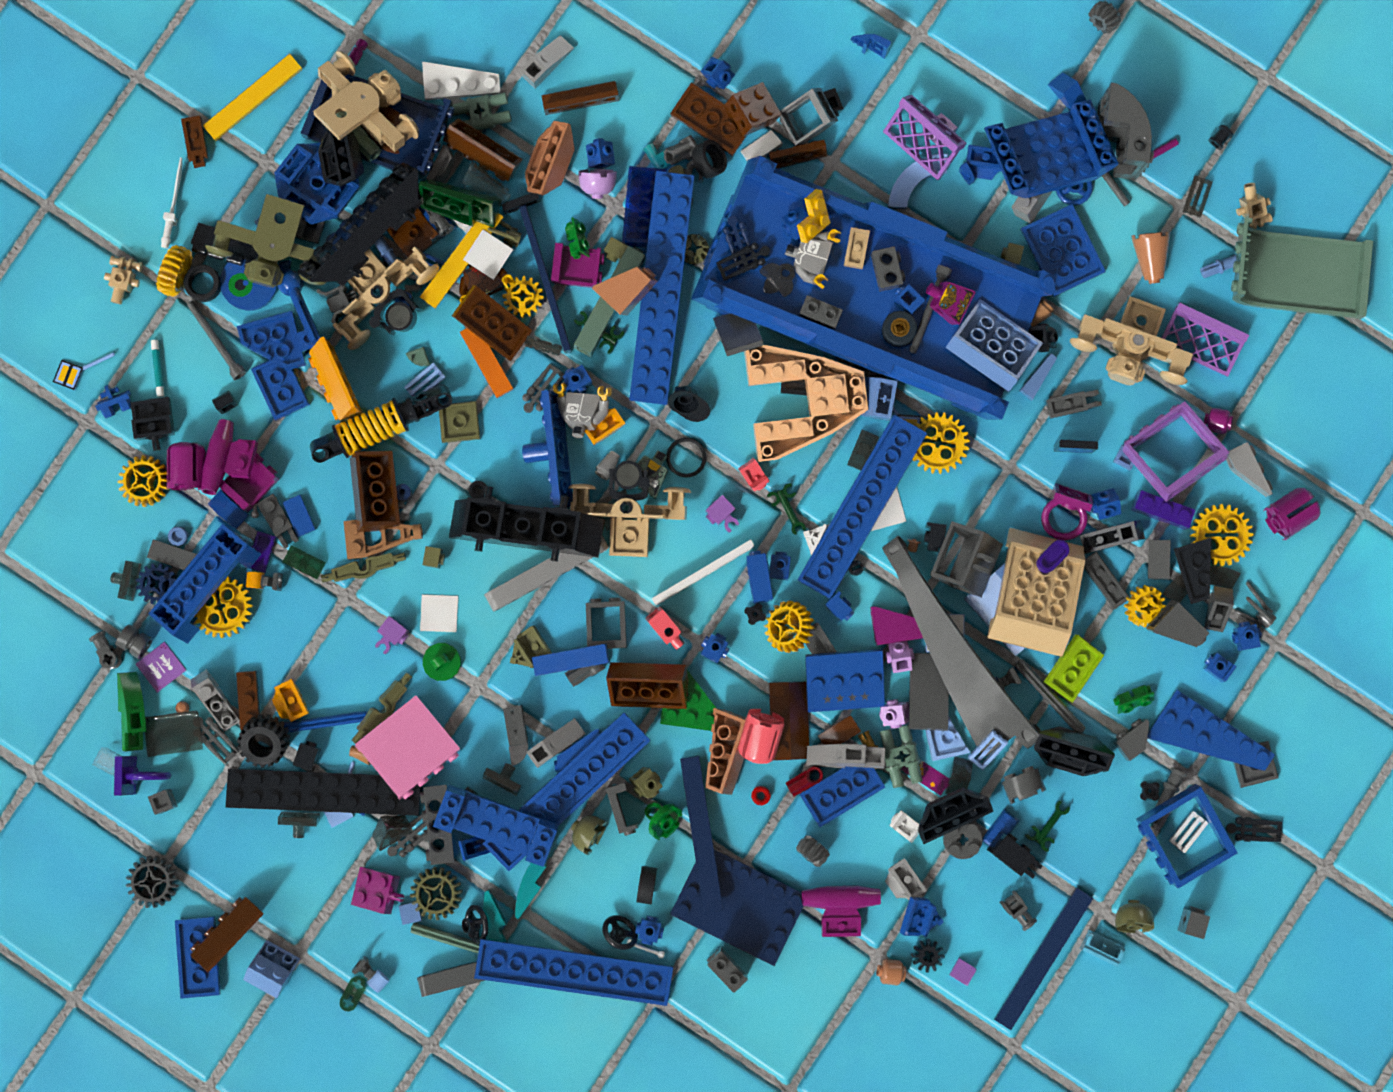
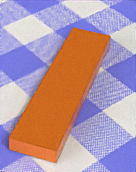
M467 328L460 331L496 398L514 390L490 346Z

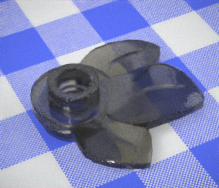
M769 263L759 270L767 278L763 287L764 293L773 294L779 291L785 298L792 292V280L795 277V269L792 265L784 263L779 266L775 263ZM784 270L789 272L787 277L782 275Z

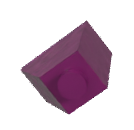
M870 607L876 646L923 638L914 617L879 607Z

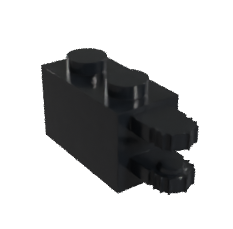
M1000 831L987 848V851L1018 875L1022 876L1025 873L1033 879L1036 875L1027 868L1031 863L1037 869H1041L1042 865L1030 854L1032 850L1024 844L1021 846L1017 844L1016 841L1018 839L1008 832L1006 835Z

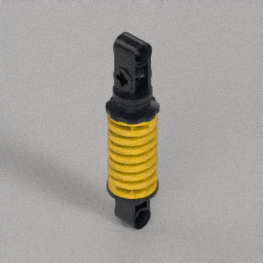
M437 385L411 398L406 397L405 401L403 400L402 402H398L393 398L386 404L381 405L382 411L379 407H375V414L372 410H368V417L366 413H361V420L359 416H355V422L352 419H348L347 423L343 421L336 425L333 424V432L314 439L310 443L312 459L315 462L322 463L342 453L346 458H349L355 451L360 452L362 448L367 449L369 445L374 446L375 442L380 443L382 439L387 440L389 436L394 437L395 433L408 432L410 423L414 421L417 423L421 418L428 417L452 404L449 388L446 385ZM318 449H323L321 452H315Z

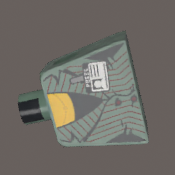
M657 451L652 459L644 455L638 462L643 470H650L649 480L653 482V485L649 488L648 495L654 499L657 498L668 472V469L662 466L667 456L660 451Z

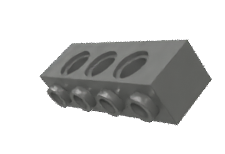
M447 785L423 787L424 791H420L421 803H425L422 819L423 822H427V830H424L425 842L429 841V849H426V860L430 861L431 865L454 863L452 833L441 829L434 830L431 827V823L436 819L438 811H432L429 807L432 800H438L440 804L442 803ZM436 839L444 841L445 845L440 850L435 849L433 846V842Z

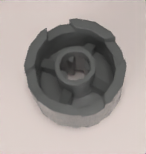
M1033 766L1022 770L1023 774L1016 776L1015 773L1004 777L1005 781L1002 782L1010 804L1015 803L1014 799L1016 798L1021 801L1037 795V790L1039 789L1042 792L1046 791L1038 768L1034 769Z

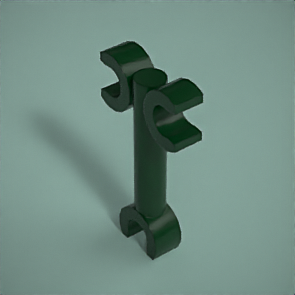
M580 311L584 320L579 322L575 319L574 322L578 326H584L588 316L584 311ZM615 325L611 327L610 334L605 331L602 336L604 341L599 345L600 349L604 345H609L610 349L607 352L609 355L613 352V346L624 336L623 331L620 335L614 334Z
M789 483L778 492L768 493L767 498L771 496L776 497L777 501L771 504L772 507L777 506L781 502L792 523L791 531L794 535H797L795 527L801 526L803 531H805L806 526L804 523L799 522L787 499L793 498L796 495L795 492L792 494L787 493V488L792 486Z
M1061 801L1056 802L1055 812L1041 831L1036 826H1031L1035 830V835L1033 837L1028 834L1025 835L1027 839L1034 840L1040 844L1041 849L1046 852L1049 849L1045 847V842L1055 843L1054 839L1046 836L1061 815H1065L1070 811L1068 806L1064 811L1059 809Z

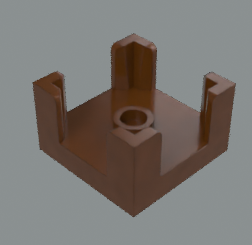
M419 209L414 212L416 216L414 222L407 220L397 231L391 228L387 229L389 235L407 257L414 252L412 250L414 247L419 248L423 253L441 239Z

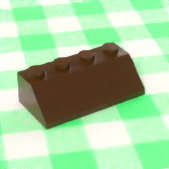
M459 118L449 125L443 140L449 148L459 150L465 158L471 161L475 160L482 169L494 172L495 176L502 181L512 179L523 160Z
M354 452L350 457L357 532H374L399 526L400 518L393 452Z
M610 663L606 680L611 706L687 709L688 674L686 665Z
M806 682L769 683L770 715L772 716L774 712L785 719V726L774 760L807 759L809 721Z
M245 896L236 899L231 905L234 908L229 913L225 911L218 918L219 924L215 928L211 926L204 933L206 937L201 942L196 941L190 948L192 951L190 956L207 972L224 957L264 914Z

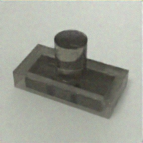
M861 430L847 466L861 471L875 448L879 436Z
M126 560L123 574L117 572L111 574V583L120 585L117 598L129 601L134 600L135 587L137 586L136 579L139 578L141 569L140 563Z
M505 763L500 774L489 768H486L483 774V779L515 796L518 795L521 785L510 780L516 768L508 763Z
M281 811L278 816V825H293V838H304L305 826L317 827L320 821V813Z

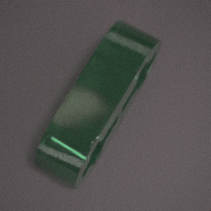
M355 976L349 981L339 1002L342 1010L349 1012L357 1007L367 987L366 979L363 976ZM358 980H360V981H361L360 984H361L363 987H362V988H358L357 991H356V993H355V992H353V990H354V988H355V985L353 984V981H354V982H357ZM351 995H353L354 997L352 998L351 1002L354 1003V1005L346 1007V1002L344 1001V999H348Z

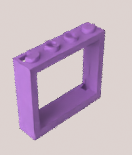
M1185 401L1180 405L1172 406L1169 410L1170 412L1166 415H1159L1150 426L1145 425L1136 436L1131 435L1124 442L1122 450L1166 502L1227 460L1229 451ZM1182 416L1214 454L1166 487L1134 449Z

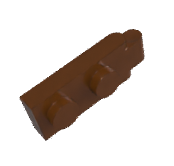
M201 116L183 118L181 122L189 162L193 161L194 168L205 167V159L208 158Z

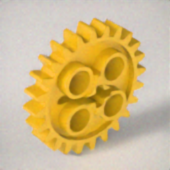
M936 412L934 418L928 414V420L921 417V424L915 422L917 428L924 432L928 428L936 429L935 436H926L925 439L933 442L941 439L942 443L954 444L955 448L940 445L939 448H936L934 443L923 442L912 461L919 460L917 466L925 465V472L931 468L932 474H934L936 469L940 475L942 474V469H945L947 473H949V467L956 470L955 463L957 462L962 465L963 463L960 458H967L963 451H969L965 444L970 443V440L964 439L968 432H962L965 426H958L959 419L953 422V415L947 419L946 413L939 417L938 412ZM948 431L955 433V438L951 441L946 440L944 437ZM926 446L933 449L932 453L928 456L922 453V449ZM949 450L952 455L949 459H943L941 452Z
M1219 504L1218 509L1215 505L1211 506V511L1205 508V515L1198 513L1200 520H1193L1197 526L1190 527V529L1195 531V533L1189 535L1195 538V541L1191 542V544L1208 538L1215 541L1216 548L1215 550L1211 549L1213 566L1218 561L1220 566H1224L1225 561L1228 566L1232 565V559L1235 562H1239L1238 556L1243 558L1245 557L1243 551H1250L1246 545L1253 543L1248 537L1254 534L1248 533L1252 526L1246 525L1249 519H1242L1244 512L1238 515V508L1231 511V505H1227L1224 509L1223 504ZM1209 521L1215 523L1216 528L1214 531L1208 528ZM1228 521H1232L1235 524L1233 531L1228 529ZM1220 532L1222 534L1237 533L1238 537H1205V534H1217ZM1229 540L1235 542L1233 550L1229 549L1227 545Z
M227 576L226 580L216 590L219 591L220 601L215 591L212 594L214 603L211 606L205 603L194 616L197 617L194 624H201L199 627L201 631L206 628V635L212 632V636L216 638L219 633L220 638H224L225 633H227L228 637H232V631L239 634V627L245 629L243 622H250L246 617L247 615H253V613L248 611L249 608L254 607V605L248 604L252 597H246L250 591H242L245 585L240 584L237 586L238 580L235 579L231 583V577ZM227 590L232 592L230 600L224 598V593ZM221 604H225L226 606L223 608V611L218 610V607H220ZM233 608L238 611V615L234 619L229 615ZM214 614L219 616L217 624L211 622V617ZM224 615L228 621L226 624L224 622Z

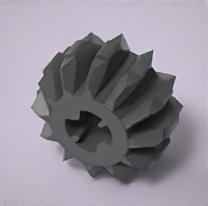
M1099 1L1088 13L1089 21L1093 23V26L1098 31L1101 30L1104 34L1114 31L1121 22V14L1117 12V8H1114L1112 3L1108 4L1107 1Z
M807 835L799 841L796 847L798 853L816 867L824 864L830 855L823 845Z

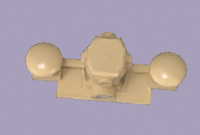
M336 51L337 60L332 64L327 61L318 67V76L332 89V98L315 109L314 116L338 140H341L360 125L381 146L385 142L394 152L404 146L405 142L411 137L414 139L419 137V129L414 120L408 115L400 114V124L394 127L379 112L380 107L386 108L390 105H395L401 100L400 85L387 70L374 73L368 78V84L363 82L350 83L345 76L348 74L353 76L356 69L352 59L342 51ZM338 112H344L346 113V116L343 118H339L336 116V114Z
M1130 296L1120 323L1108 318L1102 321L1084 314L1078 327L1080 331L1078 338H1070L1071 345L1083 352H1094L1097 350V346L1093 344L1095 337L1112 342L1113 349L1117 355L1108 359L1106 370L1110 379L1119 383L1134 385L1141 382L1145 374L1141 361L1149 356L1170 364L1168 371L1160 372V376L1164 381L1173 385H1184L1188 382L1183 376L1185 370L1190 365L1193 354L1176 348V343L1157 337L1166 309ZM1138 316L1144 317L1146 324L1143 326L1139 325L1136 318Z

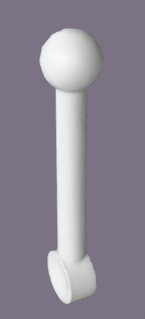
M637 943L634 946L636 948L658 955V957L661 959L665 957V953L663 951L658 952L656 950L650 949Z

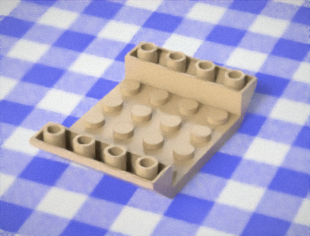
M1009 528L1005 546L1008 547L995 617L990 621L987 638L1062 657L1072 633L1085 565L1084 547L1067 542L1070 548L1068 556L1052 572L1043 573L1036 566L1037 558L1057 539Z

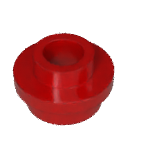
M764 786L754 788L751 794L753 802L757 805L767 804L771 797L770 791ZM759 792L765 794L763 799H758L757 794Z

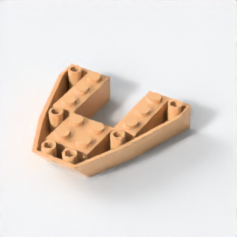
M768 345L744 351L748 386L805 380L809 417L753 424L757 462L777 460L833 434L868 410L864 372L825 357Z

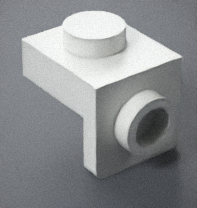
M902 810L891 819L890 826L911 843L919 835L917 830L919 824Z

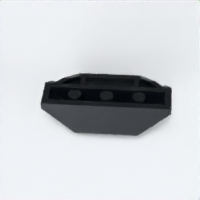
M325 128L326 132L318 149L323 179L325 183L341 187L356 180L364 173L359 143L353 131L341 140H338Z
M1060 726L1040 731L1034 745V750L1038 752L1047 766L1080 776H1089L1102 771H1109L1115 753L1096 737Z
M962 787L928 803L917 830L922 843L926 844L994 811L987 796Z

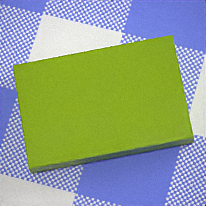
M1075 634L1066 647L1063 656L1058 659L1044 680V683L1073 703L1104 657V654L1082 637Z

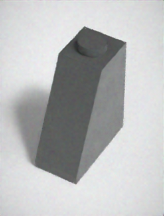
M1173 600L1146 627L1148 631L1194 647L1202 645L1209 634L1179 602Z

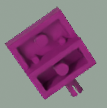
M360 867L351 905L381 914H391L394 901L402 903L404 901L402 898L405 897L404 894L397 893L400 876Z

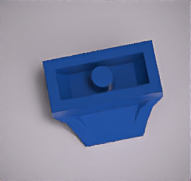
M968 145L966 163L970 167L974 178L992 180L1001 171L993 149Z

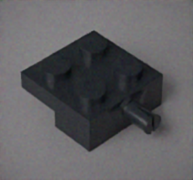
M170 397L130 402L133 420H131L133 438L137 441L152 440L153 451H160L159 439L175 435Z

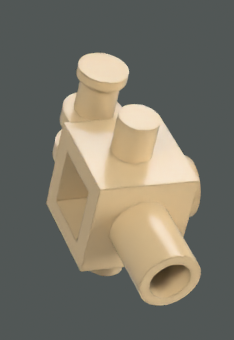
M1255 183L1245 184V197L1239 199L1240 208L1236 209V213L1244 218H1253L1249 227L1256 229L1257 226L1263 227L1265 223L1273 221L1271 214L1267 213L1266 206L1271 205V201L1269 198H1265L1257 193Z
M111 256L110 265H118V268L113 267L111 273H105L104 280L109 281L108 286L113 289L110 302L122 305L125 292L131 293L133 287H139L140 280L135 279L136 275L132 272V269L141 272L143 263L134 262L131 258L126 260L125 257L117 258Z

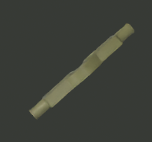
M388 553L381 556L368 557L365 560L367 566L365 571H361L358 562L353 561L332 569V573L321 575L322 583L331 580L340 582L351 578H370L377 571L394 567L396 562L406 560L405 553L397 555Z
M406 672L400 681L395 680L379 697V701L384 705V709L378 711L375 708H370L357 726L358 732L351 741L356 744L393 714L396 703L406 692L407 688L405 686L412 676Z

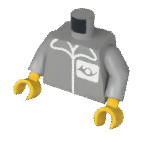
M832 229L830 232H820L808 243L800 242L799 247L788 244L785 255L796 258L793 267L804 282L817 284L821 289L825 287L821 282L823 280L828 281L823 273L833 244L830 241L839 243L840 239L835 238L836 234H841L840 231Z
M555 383L553 391L558 394V409L563 421L567 423L569 428L573 429L572 436L583 438L585 430H595L597 425L608 415L609 399L607 397L612 393L610 387L606 388V394L603 392L604 386H600L597 390L598 395L567 392L564 395L567 388L566 384L561 383L562 390L559 391L557 383Z

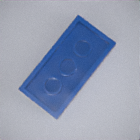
M845 766V768H841L799 795L820 828L885 788V785L874 768Z
M215 916L175 920L180 999L221 994L218 963L207 972L190 956L192 952L190 948L196 941L201 942L206 937L204 933L211 926L216 927Z

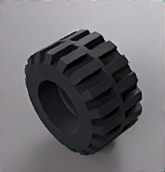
M259 714L258 717L253 716L246 722L237 739V743H239L237 746L238 750H242L240 755L246 757V762H253V766L260 764V767H265L267 764L270 767L280 761L290 743L288 727L284 728L285 723L283 721L279 722V718L276 716L271 718V714H267L266 717L263 714ZM263 734L268 736L273 746L264 747L260 745L254 735Z

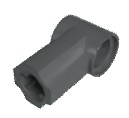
M692 135L664 151V159L667 164L674 165L685 159L687 161L692 160V151L697 146Z
M604 664L572 669L565 672V675L574 687L606 667Z

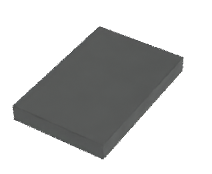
M733 314L713 318L727 356L764 345L756 323Z

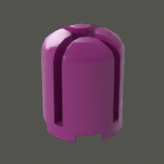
M178 442L168 447L167 489L187 491L198 488V490H201L202 468L206 456L204 446L194 442Z
M1296 488L1267 506L1263 511L1266 510L1268 518L1265 521L1274 534L1278 532L1281 536L1285 537L1282 540H1288L1319 518L1321 514L1318 501H1315L1292 516L1287 517L1288 514L1315 497L1305 488Z

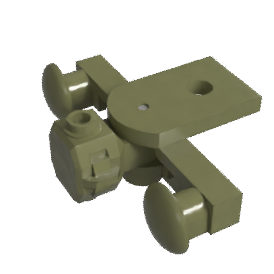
M266 194L256 232L218 220L214 231L213 245H205L207 251L219 257L233 256L234 253L228 251L230 240L252 245L259 256L257 259L246 263L244 274L248 281L269 288H274L282 283L284 274L277 264L278 261L290 256L304 262L313 256L315 250L294 243L304 205ZM277 213H282L285 216V222L282 224L276 223L274 216ZM299 274L300 278H301L303 281H305V282H307V283H309V284H312V285H324V284L327 283V282H310L309 280H307L306 278H304L303 276H301V275Z

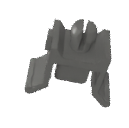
M340 285L327 293L322 292L320 289L316 290L321 297L327 298L326 302L331 312L334 313L331 320L333 324L338 323L339 317L345 315L342 311L350 304V301L358 298L355 290H350V292L346 293L348 289L345 285Z

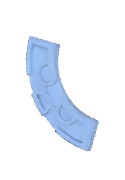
M939 154L932 155V159L939 158ZM933 161V168L937 172L941 169L940 161ZM918 162L912 163L896 180L890 193L888 208L907 209L908 200L913 189L923 179L932 175Z

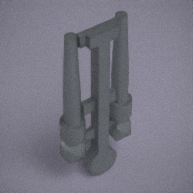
M549 364L534 384L528 388L527 393L522 396L525 402H528L530 397L532 399L530 403L524 405V411L531 413L534 408L533 405L537 402L536 410L541 412L543 408L538 399L542 394L541 391L547 388L556 374L560 376L555 382L558 387L565 374ZM551 369L553 371L543 386L540 387L539 384Z
M195 717L193 719L194 726L200 727L203 731L195 729L193 731L194 736L198 737V740L202 744L204 743L225 765L239 752L238 748L220 729V726L214 723L211 717L205 720L207 725H209L207 727L203 724L201 717ZM211 728L214 732H217V733H216L215 735H213V734L209 731V729ZM205 733L210 737L209 740H207L208 738L204 735ZM220 736L234 751L230 753L217 737ZM212 742L226 754L227 757L225 759L211 744Z
M422 814L403 829L398 830L395 836L389 838L390 844L398 842V845L395 847L391 846L388 848L387 853L389 856H395L397 850L401 847L403 850L399 852V855L405 857L408 852H412L414 847L424 840V834L416 840L413 837L427 826V822H424L411 834L408 832L422 819ZM432 821L431 827L435 830L436 828L433 827V824H434V823H433V821ZM405 834L407 837L404 840L400 841V839ZM410 840L412 842L411 844L409 843L407 846H404V844L407 841Z

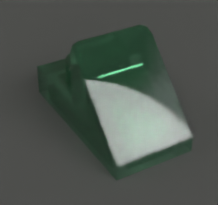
M292 545L283 560V563L317 580L326 562Z

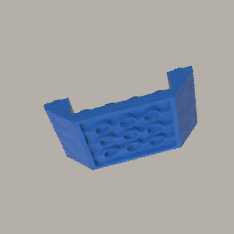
M1091 99L1074 103L1071 111L1006 129L1003 122L984 128L1010 193L1025 199L1096 180L1118 166V161Z

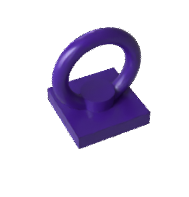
M115 756L114 796L136 795L138 780H168L172 775L170 772H139L137 756Z

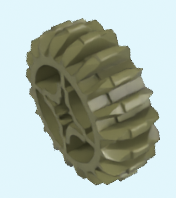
M433 867L432 874L429 869H426V876L423 873L418 874L421 881L416 878L413 880L418 886H411L410 888L416 891V893L410 894V897H416V900L411 903L412 905L419 904V907L415 909L416 912L421 910V908L424 910L421 913L422 917L428 912V919L430 920L433 918V914H435L436 920H439L441 913L444 918H447L446 911L452 915L454 910L451 907L459 908L455 901H462V898L458 897L457 894L463 893V890L456 889V887L461 885V882L454 884L453 881L457 879V876L449 878L451 875L450 870L444 875V868H441L439 873H437V868ZM430 878L442 879L437 886L425 883ZM446 883L449 884L452 891L451 899L444 893ZM440 888L441 897L438 896L433 899L432 890L435 891ZM421 889H424L429 895L427 904L422 900ZM436 901L448 904L443 909L431 908Z

